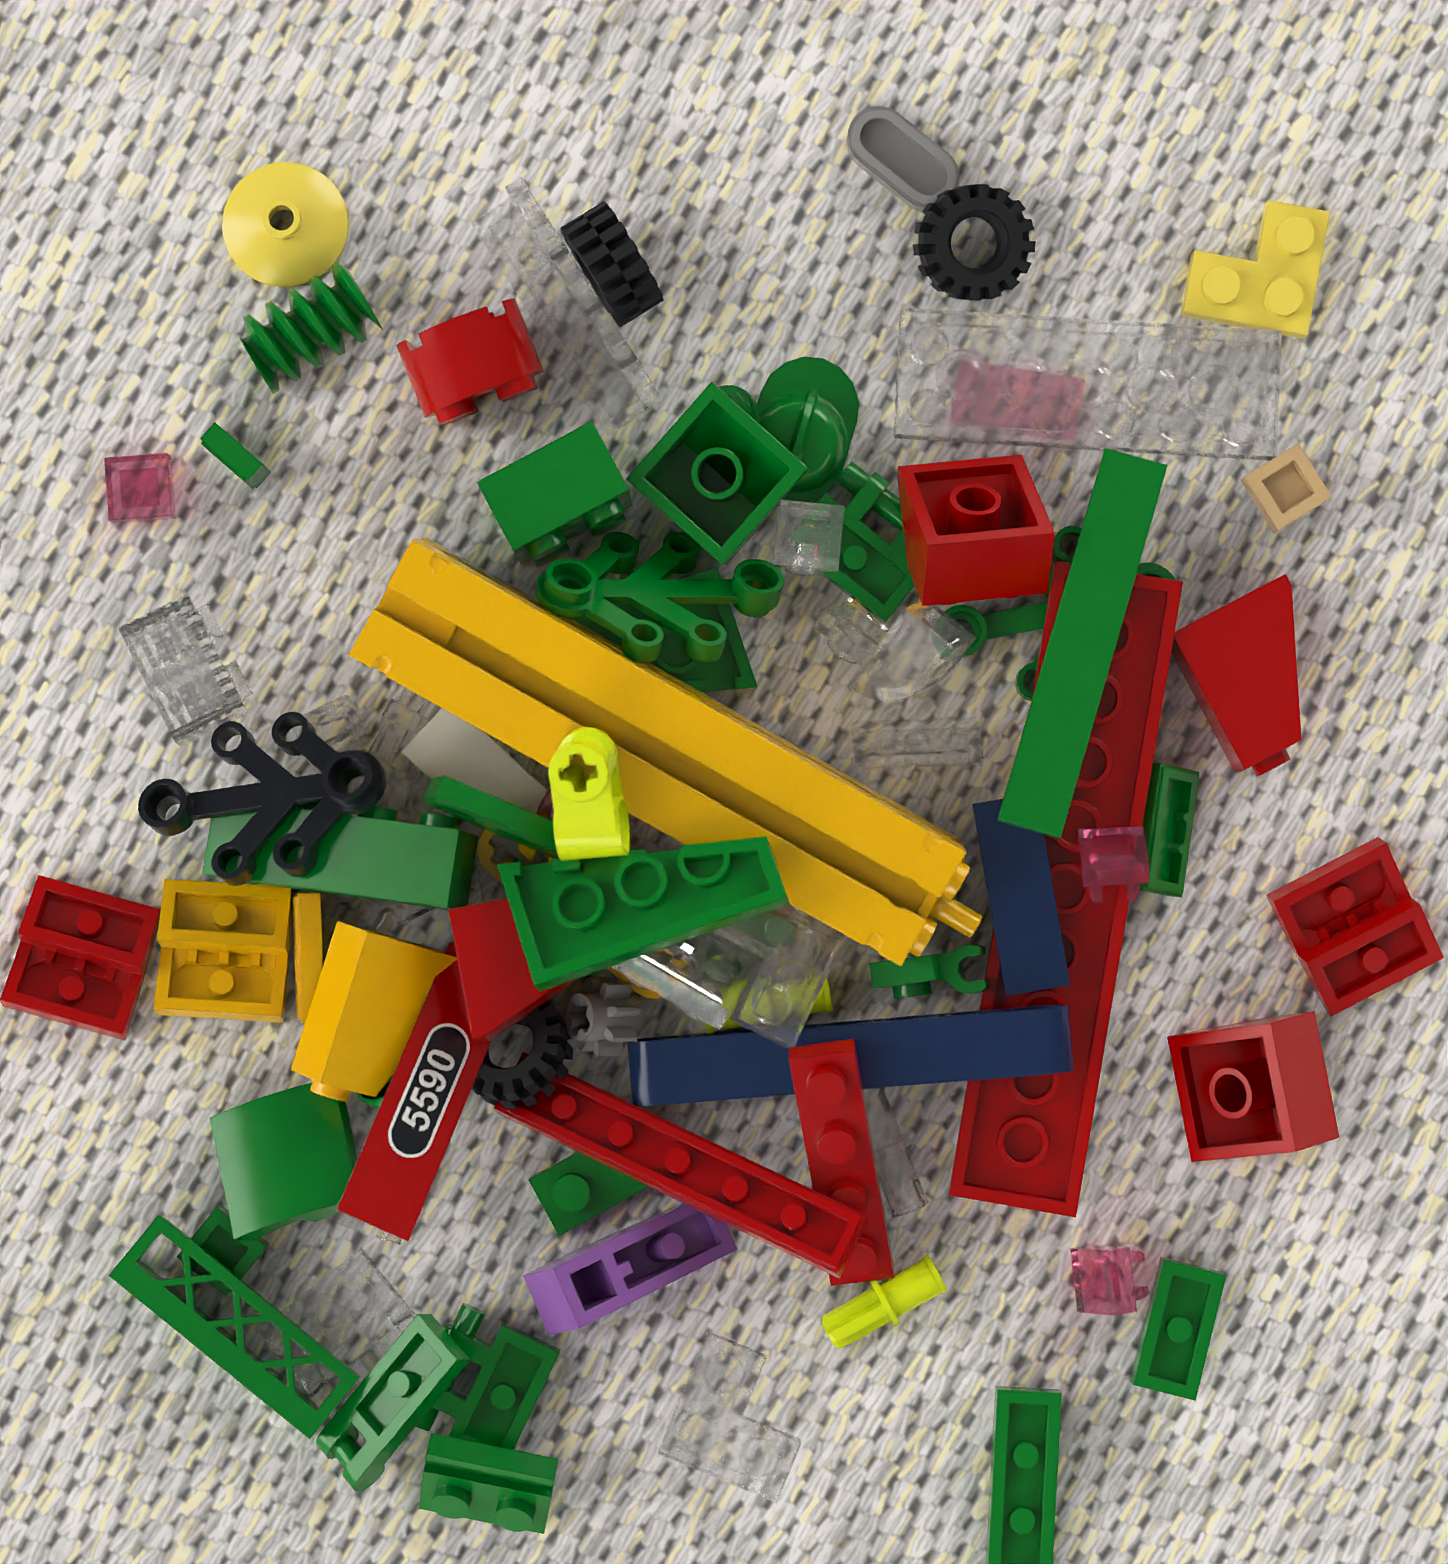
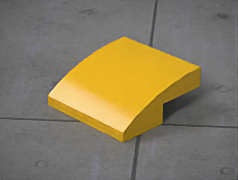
M164 879L157 937L161 950L153 1008L156 1014L284 1023L293 889L257 884L232 886L225 882Z

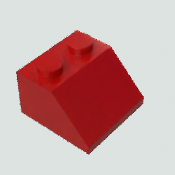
M1022 454L898 466L897 479L907 565L922 606L952 605L958 602L998 598L1011 599L1019 596L1048 593L1055 531Z
M1315 1011L1260 1018L1167 1036L1191 1162L1297 1152L1340 1138Z

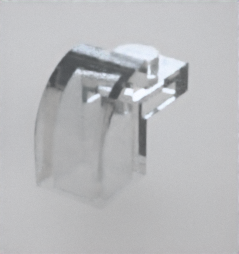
M852 598L827 607L814 626L815 629L828 638L827 645L835 655L848 663L859 664L862 667L849 685V688L864 697L877 701L902 700L937 684L951 673L976 639V637L938 606H922L921 601L905 607L890 629Z

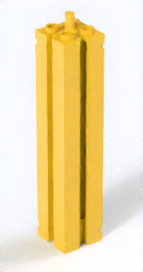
M429 538L411 540L387 584L386 592L377 608L373 609L349 656L370 668L380 670L391 680L548 768L564 737L571 731L582 727H591L605 732L614 742L617 750L622 795L626 801L629 814L684 845L767 837L791 905L858 943L870 946L878 954L899 966H902L909 952L917 957L922 954L937 927V922L933 921L934 918L969 938L972 937L983 915L953 899L970 869V866L965 864L967 859L964 856L967 852L964 846H962L963 843L959 837L939 826L933 825L922 816L651 663H639L629 659L617 644L570 618H563L545 609L536 598L465 558L453 554L449 549ZM575 754L571 763L581 764L584 774L591 775L596 766L586 765L582 754Z

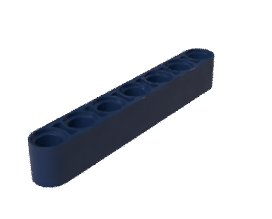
M1067 1004L782 1026L770 1029L721 1031L708 1035L707 1033L661 1036L627 1041L632 1104L636 1106L794 1095L795 1091L789 1064V1048L854 1039L863 1089L1046 1075L1074 1070L1069 1005Z

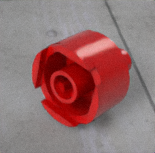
M515 298L501 301L506 314L495 317L493 312L489 313L487 306L418 333L423 346L414 349L412 343L407 340H403L396 345L425 418L436 415L439 425H449L478 413L479 409L475 402L478 399L496 393L499 401L507 402L538 389L534 376L542 373L544 370Z

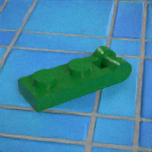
M417 1314L320 1432L316 1439L317 1446L328 1459L337 1458L345 1468L342 1475L354 1491L360 1492L369 1488L383 1474L386 1461L471 1359L432 1314ZM358 1431L366 1439V1443L362 1447L357 1443Z

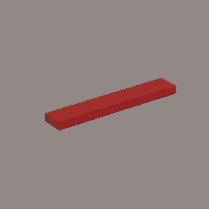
M523 1052L516 1065L521 1063L529 1054ZM569 1073L564 1080L557 1076L551 1080V1084L557 1090L549 1097L542 1090L535 1093L538 1101L535 1105L527 1107L522 1100H517V1109H506L498 1101L493 1108L498 1114L837 1278H840L868 1221L867 1215Z

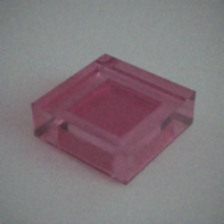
M160 453L104 458L108 520L111 523L176 519L171 455Z

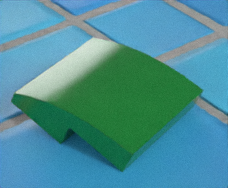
M308 1083L249 1101L210 1117L234 1239L252 1241L298 1220L317 1222L340 1212L337 1211V1207L358 1160L346 1102L316 1094L310 1091L312 1083Z

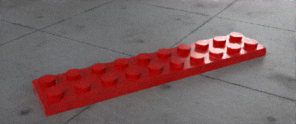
M1054 562L1032 697L1071 563ZM1136 574L1061 838L1059 840L1044 835L1070 985L1006 996L994 927L992 930L984 980H990L991 987L982 992L979 1010L1052 1004L1069 1005L1074 1070L1056 1074L967 1081L949 1186L950 1196L1076 1217L1183 581Z

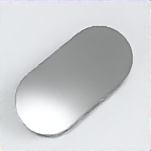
M874 106L861 111L852 120L847 134V149L850 157L855 164L910 208L922 212L928 203H934L938 199L937 195L946 190L955 189L959 185V169L954 158L897 111L884 106Z

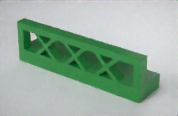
M158 1214L108 1275L308 1439H311L360 1378L350 1367L161 1214ZM161 1233L182 1250L184 1277L163 1279L140 1261ZM192 1259L211 1274L193 1276ZM221 1281L232 1290L234 1318L213 1320L199 1309L195 1304L194 1283ZM185 1284L186 1297L172 1286ZM241 1298L261 1315L243 1317ZM269 1321L282 1331L285 1358L263 1361L245 1344L244 1324ZM235 1325L236 1338L223 1327ZM291 1339L307 1351L310 1356L293 1357ZM320 1362L339 1377L341 1381L319 1406L296 1388L294 1365ZM285 1366L287 1379L273 1368Z

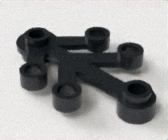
M287 712L278 717L273 724L272 738L274 742L289 755H303L322 772L320 774L295 777L259 748L255 743L254 736L242 724L228 721L219 725L213 732L211 737L213 751L226 763L243 767L260 783L190 793L175 780L159 779L149 784L142 792L138 802V811L141 819L148 826L164 836H174L186 831L193 824L194 820L257 811L231 842L224 843L215 850L211 860L212 869L218 877L229 885L240 886L247 883L255 874L257 863L254 856L298 805L319 802L296 832L283 835L273 848L275 863L288 875L302 877L314 869L318 861L316 847L344 814L356 815L364 813L379 802L386 788V772L382 764L368 752L349 750L338 753L316 735L314 726L302 714ZM302 726L300 736L294 741L286 742V736L290 729ZM241 735V741L237 748L226 751L227 742L232 737ZM364 776L365 778L361 786L355 791L348 793L350 782L356 777ZM175 804H180L177 812L166 820L168 809ZM303 846L304 850L301 858L297 862L288 863L287 858L290 851L295 847ZM242 855L240 866L235 871L226 872L228 861L234 856Z

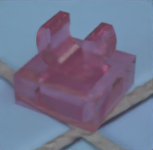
M1143 826L1078 829L1083 886H1089L1093 902H1102L1103 885L1124 884L1126 885L1128 901H1136L1140 892L1139 884L1149 883V859Z
M1086 1245L1070 1248L1077 1312L1116 1316L1137 1312L1136 1300H1141L1149 1294L1148 1286L1134 1285L1132 1264L1145 1261L1143 1252L1130 1250V1247Z

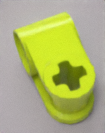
M582 727L575 729L564 737L559 749L555 752L549 763L548 776L554 808L553 829L558 856L561 861L628 855L630 850L629 815L626 801L622 795L615 744L605 732L597 728ZM575 754H582L586 765H596L591 775L584 774L581 764L571 763Z

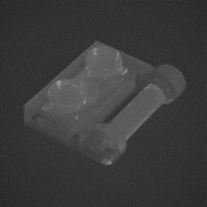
M362 1247L281 1311L331 1353L335 1352L383 1312L395 1326L347 1365L360 1378L328 1416L330 1419L333 1418L346 1402L345 1400L351 1396L417 1315L406 1304ZM269 1321L258 1331L280 1359H284L282 1331ZM291 1339L293 1357L310 1356L307 1351ZM320 1362L294 1365L296 1380L318 1407L341 1381L336 1375L330 1380L325 1377L317 1367Z

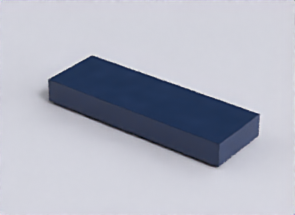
M1003 799L972 804L1005 995L1070 985L1044 835L997 822Z

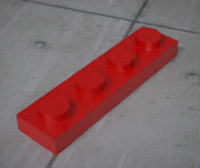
M854 1039L790 1047L789 1064L813 1190L867 1215L868 1218L840 1278L829 1274L831 1286L894 1278V1262Z

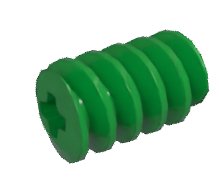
M339 263L332 265L334 286L331 288L315 275L309 278L312 299L307 300L294 288L288 290L289 312H284L272 301L266 303L268 324L265 326L250 314L243 316L246 337L240 339L273 394L278 392L280 388L277 370H282L291 379L297 381L302 375L299 364L300 357L305 358L314 367L319 368L323 366L322 344H325L340 356L345 353L343 332L347 331L359 342L363 343L367 340L364 320L369 318L383 329L351 273Z

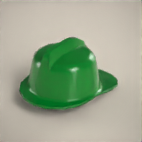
M800 357L783 363L769 375L760 392L757 403L759 408V424L809 468L780 503L793 506H802L818 501L824 494H827L834 488L836 480L844 468L857 424L859 407L854 384L841 367L824 358Z

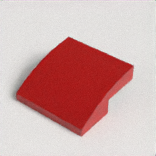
M1379 837L1266 895L1311 985L1331 1017L1444 958L1420 903L1411 898L1387 843Z
M38 875L17 933L20 944L0 997L2 1006L125 1041L156 939L161 909Z

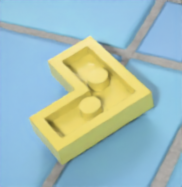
M1268 200L1264 205L1254 261L1194 250L1191 254L1180 316L1304 339L1309 331L1330 212Z

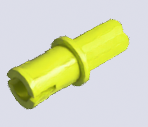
M926 1255L921 1261L895 1274L894 1278L886 1279L879 1284L877 1280L870 1281L873 1286L872 1288L825 1313L821 1321L832 1344L836 1348H844L892 1321L894 1327L899 1325L898 1317L941 1293L945 1294L948 1292V1289L929 1255Z

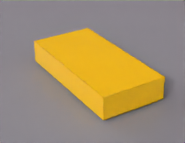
M320 893L295 894V897L292 898L296 1019L301 1023L306 1022L323 967Z

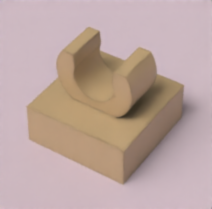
M1299 443L1240 480L1273 533L1278 532L1332 498V495Z

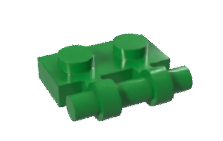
M851 461L836 481L855 495L852 501L844 509L827 494H824L788 539L785 546L885 624L915 586L907 565L900 498L887 489L890 483L877 472L870 476ZM871 509L900 531L891 544L861 522Z
M462 1303L453 1324H445L444 1329L471 1359L470 1361L482 1367L467 1397L451 1389V1383L416 1427L430 1431L439 1411H442L456 1418L448 1437L514 1450L561 1349L505 1322L502 1323L491 1345L475 1336L485 1313L471 1305Z

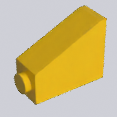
M337 921L290 1070L312 1079L310 1091L328 1098L348 1102L351 1091L376 1097L397 1068L434 978L456 961L457 957L445 954V951Z

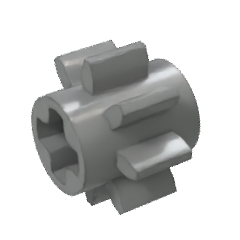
M614 977L586 978L587 992L573 993L565 1008L567 1032L573 1040L579 1042L578 1049L580 1051H594L596 1057L623 1056V1042L637 1041L638 1036L643 1030L645 1022L643 1004L636 994L631 993V984L629 982H615Z

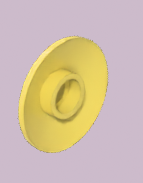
M293 162L268 164L246 175L231 192L225 205L222 221L223 237L227 250L239 268L258 282L282 288L302 286L310 283L309 278L314 275L320 278L327 273L343 252L349 226L344 200L335 185L319 171ZM280 210H288L294 215L292 225L286 230H276L271 224L273 215Z

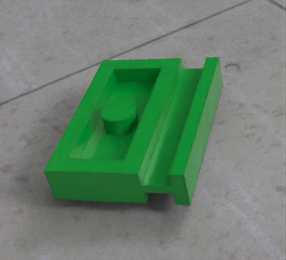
M431 1433L425 1456L426 1463L423 1471L418 1509L436 1512L438 1515L449 1519L467 1518L497 1524L506 1530L514 1532L531 1531L541 1534L545 1533L558 1465L557 1458Z

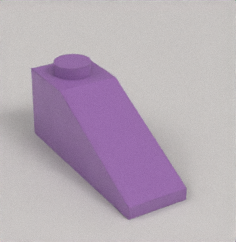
M681 1203L572 1251L523 1275L547 1333L551 1335L580 1329L738 1249L727 1224Z

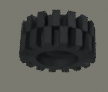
M986 184L957 186L955 189L946 190L937 195L938 199L934 203H928L923 209L922 213L925 216L922 222H916L914 233L919 235L918 244H913L914 256L920 257L922 264L917 267L922 276H928L932 281L930 285L938 292H945L949 294L948 297L959 300L980 301L982 299H994L1002 296L1001 292L1004 290H1012L1020 282L1017 278L1021 273L1027 274L1032 264L1027 262L1028 253L1035 252L1036 241H1030L1029 231L1034 230L1031 219L1024 218L1022 211L1026 208L1019 200L1013 201L1008 197L1010 193L1002 188L989 187L990 185ZM970 217L986 221L993 228L997 241L996 250L992 258L985 265L978 268H969L961 264L955 258L951 248V238L955 228L960 222Z
M601 202L560 228L566 244L582 269L581 271L590 282L607 312L610 313L619 327L624 326L664 301L663 294L658 287L656 279L649 271L650 268L645 259L641 257L633 239L629 237L627 230L621 221L619 222L616 214L606 202Z
M546 1001L515 1023L528 1027L533 1035L532 1050L521 1063L509 1068L496 1066L490 1060L488 1048L472 1087V1090L486 1102L496 1106L499 1101L506 1109H517V1100H522L529 1107L538 1103L535 1093L542 1090L549 1097L557 1090L551 1084V1080L555 1076L562 1080L567 1076L569 1070L563 1064V1060H572L573 1048L567 1042V1040L572 1038L567 1032L563 1017L549 1001Z

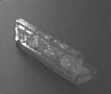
M520 177L505 187L508 199L471 222L472 226L603 432L609 437L660 405L659 391L528 186Z

